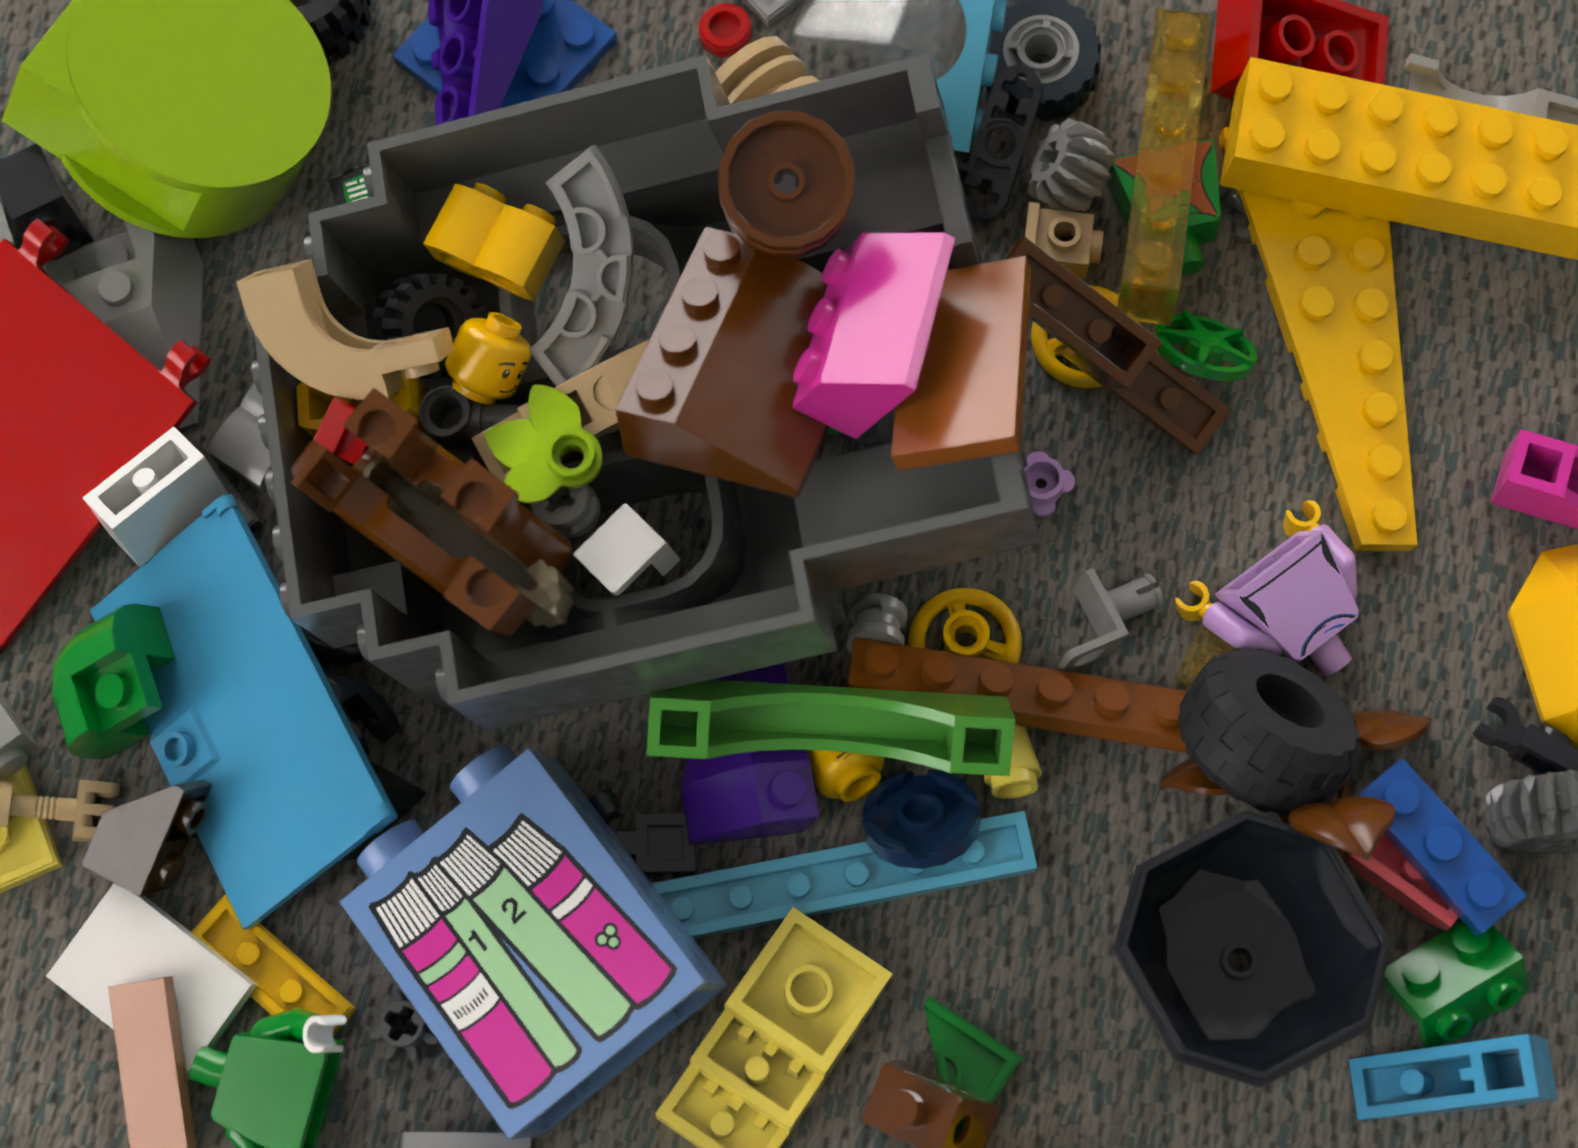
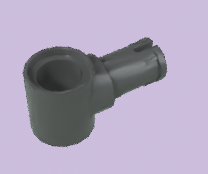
M439 386L429 391L422 399L419 407V420L424 429L448 449L462 451L475 446L472 437L518 412L517 408L522 405L482 404L461 395L452 386ZM455 408H462L463 414L458 424L450 429H443L445 416Z

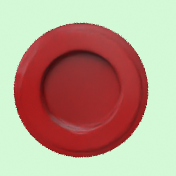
M716 4L708 8L699 20L698 29L701 44L709 53L715 56L731 57L751 41L752 26L750 17L744 9L735 4Z

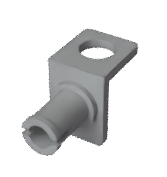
M1093 568L1084 571L1073 587V591L1098 638L1067 651L1055 670L1073 672L1115 653L1129 634L1123 623L1124 621L1163 606V595L1160 586L1151 591L1148 590L1149 586L1157 582L1155 578L1147 573L1134 581L1107 591Z

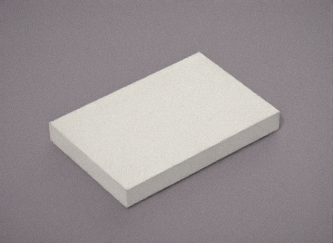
M113 883L46 975L113 1030L108 986L173 976L187 1082L190 1079V1070L197 1051L202 1046L214 1047L258 986L256 982L146 896L138 897Z

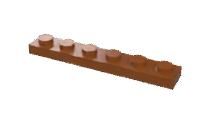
M854 637L847 679V687L1003 696L1008 698L1015 716V725L1186 752V744L1181 740L1178 720L1179 706L1187 692L1185 690Z

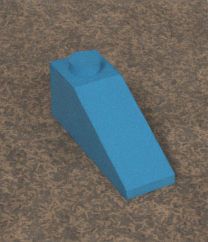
M1531 1034L1349 1059L1358 1120L1493 1109L1558 1100L1548 1039Z

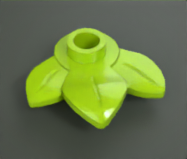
M532 386L528 401L529 419L508 421L485 430L484 436L494 457L503 466L511 469L506 475L504 483L519 494L518 502L530 504L545 501L561 487H583L596 478L602 467L603 455L600 444L590 432L582 429L578 405L569 396L549 386ZM578 451L584 456V459L578 467L567 468L561 463L563 456L567 452Z

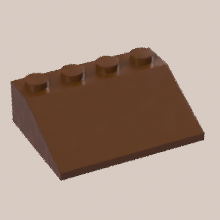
M705 227L615 409L625 455L799 498L830 427L792 408L799 385L793 381V374L799 359L810 347L813 333L807 329L808 322L816 305L824 298L828 285L822 282L823 273L796 258L770 257L748 247L735 233Z

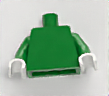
M294 1008L261 1018L250 1031L234 1035L230 1042L228 1053L202 1046L197 1051L191 1066L190 1079L218 1088L211 1110V1118L224 1126L225 1136L235 1148H316L346 1044L345 1041L333 1039V1028L335 1025H346V1017L344 1015H320L301 1008Z

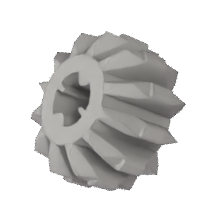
M1068 118L1061 125L1054 124L1049 130L1048 137L1045 140H1039V148L1036 154L1030 157L1032 167L1028 170L1025 180L1029 183L1028 194L1035 198L1037 203L1048 209L1079 212L1081 210L1086 212L1091 206L1092 199L1095 196L1100 197L1102 195L1101 188L1104 183L1111 179L1108 171L1115 162L1116 157L1111 152L1112 141L1105 137L1102 131L1082 121L1077 122Z

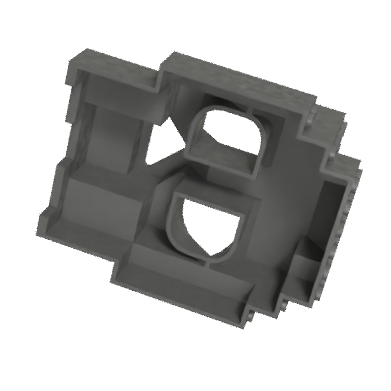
M928 53L730 104L707 55L370 142L367 143L370 166L363 169L364 183L369 198L307 213L310 236L304 238L307 260L312 259L320 291L328 310L337 322L355 335L371 340H383L381 338H373L372 328H380L382 326V319L372 318L374 308L385 307L386 303L379 299L384 290H395L392 283L397 279L409 278L411 274H447V277H457L464 281L462 288H472L478 295L472 301V304L483 305L486 315L476 318L487 319L490 312H496L514 319L522 326L520 334L532 347L537 343L534 317L535 300L523 299L485 280L462 273L436 260L423 245L455 184L473 189L475 183H482L505 196L507 199L505 205L523 209L525 204H532L545 210L556 219L554 225L565 240L563 246L571 247L564 215L554 194L545 182L590 146L596 144L608 162L622 191L632 228L634 255L645 257L667 269L671 293H673L705 227L734 233L729 228L720 205L718 191L719 163L729 140L749 120L772 111H802L827 122L845 141L855 166V184L852 206L841 231L823 248L796 259L823 273L831 255L837 249L845 251L862 233H947L955 238L947 270L983 264L966 207L945 107ZM783 175V180L780 184H775V187L782 193H791L797 188L795 187L796 177ZM429 303L422 306L415 314L413 321L414 335L446 328L445 316L441 309L434 304ZM244 311L248 332L256 344L257 360L252 361L251 372L254 384L263 399L264 414L258 418V427L261 439L270 454L271 470L266 471L265 482L269 497L277 509L278 526H274L272 537L275 551L284 564L286 582L280 585V600L285 614L292 621L333 648L358 643L363 657L374 666L446 714L460 712L486 731L650 694V692L663 691L837 651L832 626L846 623L841 589L1041 543L1024 468L1028 466L1022 436L1020 452L897 471L891 458L896 407H894L861 435L864 450L815 461L799 498L627 456L624 452L619 429L614 433H607L597 439L603 455L602 467L596 478L587 485L598 496L600 512L621 507L624 503L631 505L681 492L708 493L712 514L711 539L702 559L685 576L670 583L606 599H590L580 595L575 578L573 560L571 559L561 574L574 587L572 596L575 603L568 613L567 623L559 624L549 629L544 624L535 627L526 621L512 638L498 637L363 537L333 511L329 512L291 484L294 479L291 471L292 466L311 440L314 439L298 425L296 386L302 382L287 372L267 352L255 335ZM638 344L607 351L600 363ZM532 356L515 393L506 399H496L495 403L524 405L529 401V394L533 385H544L551 388L556 387V385ZM419 378L430 390L439 386H452L453 378H442V380ZM455 408L445 416L443 429H450L458 424L463 414L462 408ZM429 432L425 434L464 464H467L471 458H474L476 446L468 450L456 451L448 449ZM340 458L342 461H344V462H345L346 464H348L350 467L354 466L353 464L349 463L348 461H346V460ZM583 459L562 465L567 468H575L582 463ZM564 495L561 498L565 499L570 497V495ZM519 502L521 505H523L525 508H527L529 511L533 513L530 504Z

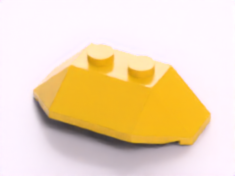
M1578 544L1541 552L1507 612V616L1541 723L1544 726L1564 733L1572 741L1571 745L1578 749Z

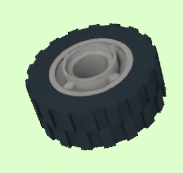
M1017 0V3L1011 7L1007 5L1003 31L992 32L989 53L998 55L995 79L1006 67L1013 65H1025L1034 70L1039 76L1044 92L1036 119L1053 121L1056 117L1063 115L1067 117L1073 114L1074 109L1078 106L1082 107L1089 100L1090 92L1095 91L1098 83L1101 58L1100 36L1096 35V26L1092 19H1088L1084 15V10L1077 5L1074 7L1068 4V0ZM1039 54L1048 55L1052 58L1051 61L1044 64L1034 63L1029 59ZM1019 77L1015 85H1005L1003 91L1007 92L1010 96V105L1007 112L1015 116L1021 98L1031 99L1033 92L1027 88L1026 78Z

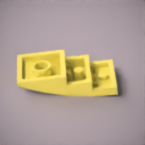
M792 907L726 1001L724 1011L690 1058V1065L657 1110L655 1117L698 1148H781L862 1025L893 973Z

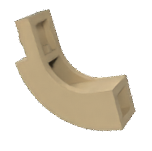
M312 259L256 271L236 281L248 321L267 352L295 378L314 389L330 395L364 400L369 392L375 388L386 397H390L405 386L404 378H416L438 371V362L455 350L449 327L391 340H371L348 331L337 322L328 310L320 291Z

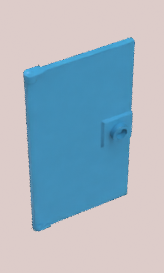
M225 494L207 506L199 518L94 606L90 612L94 621H97L122 605L137 603L159 607L176 659L152 672L163 708L144 718L151 737L150 744L171 786L202 779L212 784L205 801L208 805V812L204 822L196 832L242 928L245 930L255 927L374 833H379L387 827L398 815L300 625L292 621L285 614L280 600V586L232 494Z

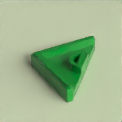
M928 996L924 1002V1009L939 1078L994 1103L1021 1062L1022 1057L931 996ZM965 1116L961 1118L953 1134V1139L955 1140L960 1136L964 1128Z

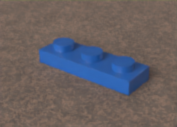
M1403 758L1357 795L1384 800L1394 805L1396 819L1384 834L1476 937L1483 934L1527 896Z

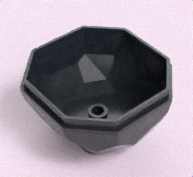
M1242 810L1136 866L1112 950L1175 1062L1262 1088L1371 1029L1392 943L1334 846L1303 834L1292 828L1288 823ZM1230 953H1243L1249 962L1248 969L1243 972L1232 969L1228 962Z

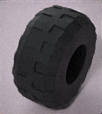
M1245 647L1214 656L1196 676L1179 706L1178 720L1181 740L1185 742L1186 752L1191 760L1197 763L1202 769V773L1212 783L1215 782L1228 795L1263 812L1278 813L1279 816H1289L1293 809L1301 805L1330 801L1346 782L1360 756L1359 730L1356 729V720L1352 712L1343 703L1344 700L1312 671L1309 672L1298 665L1297 662L1287 657L1273 654L1272 651L1260 648L1252 650Z

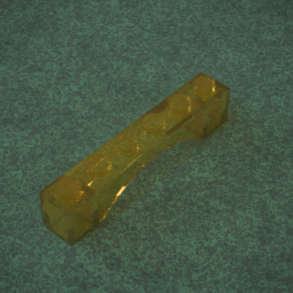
M1157 8L1149 48L1136 171L1116 305L1134 321L1171 326L1180 290L1211 24L1210 14Z

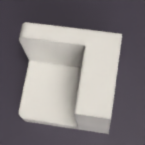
M626 503L573 554L616 596L620 595L650 564L664 577L681 560L671 547Z

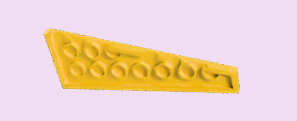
M1224 127L1219 135L1220 150L1226 149L1229 127ZM1236 189V194H1240L1249 221L1247 229H1249L1252 245L1257 244L1267 274L1265 284L1288 353H1293L1303 381L1300 389L1304 401L1310 402L1319 429V433L1316 436L1321 451L1327 453L1338 485L1335 493L1354 550L1412 551L1418 543L1389 221L1325 208L1301 201H1292Z

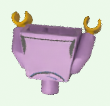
M1307 500L1303 502L1301 510L1310 521H1299L1290 510H1286L1283 528L1290 538L1215 593L1220 602L1212 604L1208 588L1200 581H1192L1189 583V589L1195 595L1201 597L1202 601L1198 605L1188 606L1181 599L1175 597L1177 612L1182 618L1193 622L1202 620L1204 627L1234 648L1248 647L1252 650L1260 648L1272 651L1273 654L1287 657L1295 662H1299L1309 655L1321 675L1328 676L1345 667L1352 659L1337 633L1359 616V609L1355 602V598L1358 595L1356 557L1328 525H1319L1321 509L1315 501Z

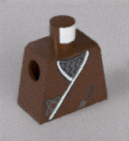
M901 1060L885 1062L864 1111L862 1121L917 1148H986L1002 1106ZM965 1116L964 1128L960 1136L955 1140L953 1139L955 1128L961 1118Z

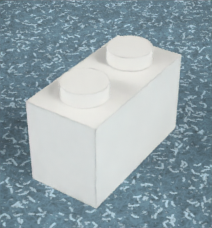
M172 427L86 494L83 499L108 534L141 567L199 518L207 506L218 497L228 494L206 458L175 427Z

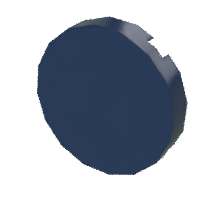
M928 770V776L919 775L913 777V771L898 773L879 783L866 797L863 806L864 816L862 824L867 845L880 859L898 867L924 869L950 862L964 854L977 839L981 824L974 790L961 778L940 770Z

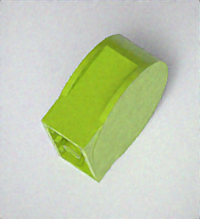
M72 0L20 65L1 121L61 159L72 178L94 201L124 221L145 230L173 237L210 238L237 232L255 224L274 210L287 195L327 121L331 103L330 73L325 54L316 34L305 17L289 0Z

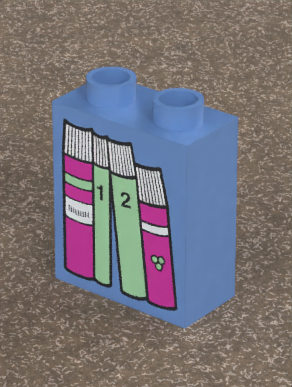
M500 745L475 758L455 776L450 784V789L460 804L430 829L424 832L416 820H408L389 829L369 844L357 859V864L368 879L343 898L340 904L509 1139H520L544 1135L729 985L562 764L530 748L516 757L508 745Z

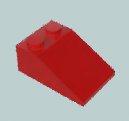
M1218 0L1210 93L1234 100L1236 86L1250 57L1384 85L1389 17L1342 0Z

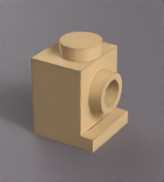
M1029 202L1025 237L1083 281H1086L1089 263H1100L1103 231L1093 230L1094 214L1040 208V203ZM1056 237L1068 238L1072 240L1063 242L1058 240Z

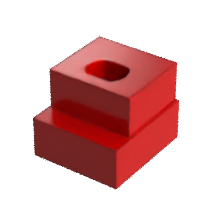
M336 397L333 398L314 440L334 455L355 465L369 447L343 424L363 400Z

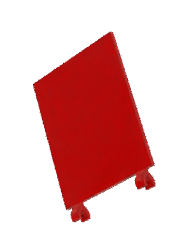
M38 218L25 231L20 249L6 239H3L0 243V654L102 526L83 497L172 427L178 429L198 403L185 391V386L198 378L211 362V359L196 346L192 345L190 347L180 339L167 354L164 368L162 370L157 368L43 270L45 263L56 258L64 251L70 239L52 225L49 227Z

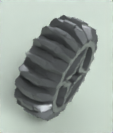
M1570 769L1565 772H1547V774L1537 776L1527 775L1524 779L1509 780L1505 784H1499L1485 795L1486 810L1483 811L1485 828L1489 833L1490 842L1494 848L1509 854L1578 853V771Z

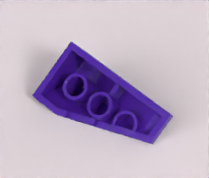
M429 0V25L438 27L440 48L431 53L432 69L440 71L442 77V90L438 93L434 102L436 125L500 109L542 13L544 0Z
M783 663L712 679L788 684ZM808 750L755 751L730 754L711 759L687 758L680 790L689 845L801 833L820 817Z

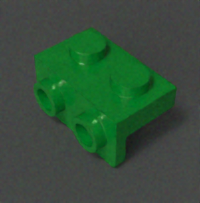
M1462 921L1386 966L1382 982L1388 992L1416 1022L1421 1042L1426 1048L1438 1047L1445 1043H1453L1460 1040L1470 1031L1472 1026L1495 1012H1504L1512 1008L1528 991L1523 956L1493 925L1479 937H1476Z

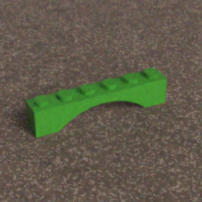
M711 679L663 691L650 692L646 756L711 759L730 754L755 751L827 750L893 758L925 765L948 773L1010 776L1015 716L1008 698L1003 696Z

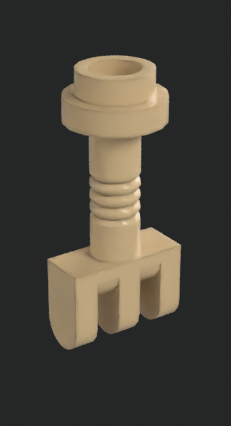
M0 780V827L7 828L9 816L36 817L38 819L42 817L43 819L48 818L50 820L54 818L55 820L74 822L72 841L91 842L97 828L92 827L93 820H100L104 811L116 807L95 804V797L107 799L119 797L120 784L79 780L77 797L73 799L62 797L49 798L48 796L37 797L36 795L12 793L13 782Z

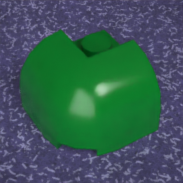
M137 603L122 605L80 630L61 648L53 664L52 698L71 755L103 760L116 755L149 736L144 718L163 708L152 672L176 659L159 607Z

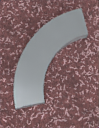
M596 144L590 146L545 182L562 210L569 232L571 251H573L572 278L562 307L547 332L530 348L531 355L556 386L601 362L622 324L633 281L634 246L628 209L620 186Z

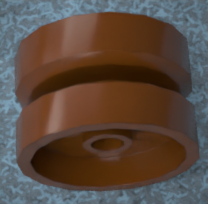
M772 111L749 120L729 140L719 163L718 191L720 205L729 228L748 247L770 257L798 258L823 248L841 231L852 206L855 166L845 141L827 122L802 111ZM783 175H791L796 177L795 187L797 188L791 193H782L775 187V184L781 183Z

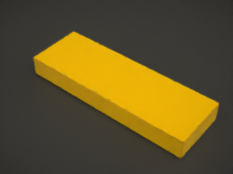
M227 894L220 899L191 931L258 984L251 997L271 1015L294 1008H301L320 1015H344L347 1021L357 1010L356 1007L261 923H258L252 929L243 930ZM342 1025L334 1026L333 1036L342 1027Z

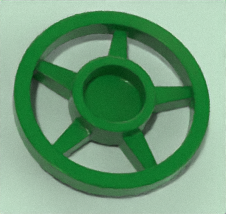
M1183 310L1182 314L1170 315L1161 319L1153 334L1162 341V344L1157 349L1161 356L1177 368L1205 379L1236 381L1246 378L1252 373L1257 361L1256 349L1243 335L1244 330L1241 328L1234 329L1211 318L1192 315L1188 310ZM1175 328H1186L1187 331H1183V330H1173V329H1175ZM1170 343L1180 345L1182 353L1177 351ZM1224 360L1236 365L1234 367H1219Z

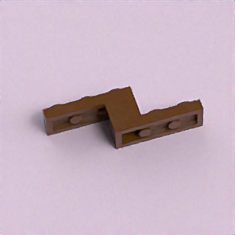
M1026 237L1020 238L1005 259L1026 256L1029 263L1031 284L1028 317L1067 346L1061 353L1062 356L1193 454L1199 455L1231 411V408L1157 353V349L1162 344L1161 340Z

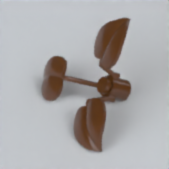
M1372 709L1352 713L1356 720V729L1359 730L1360 750L1364 746L1376 750H1389L1401 747L1422 736L1432 724L1431 717L1412 715L1395 710ZM1191 758L1172 768L1160 782V790L1170 786L1197 794L1228 795L1223 788L1215 782L1212 783ZM1352 773L1339 789L1337 800L1333 803L1326 801L1323 803L1305 804L1293 809L1289 816H1279L1280 821L1290 824L1295 830L1334 846L1346 867V852L1369 860L1379 839L1393 825L1396 819L1395 807L1387 801L1372 797L1349 796Z

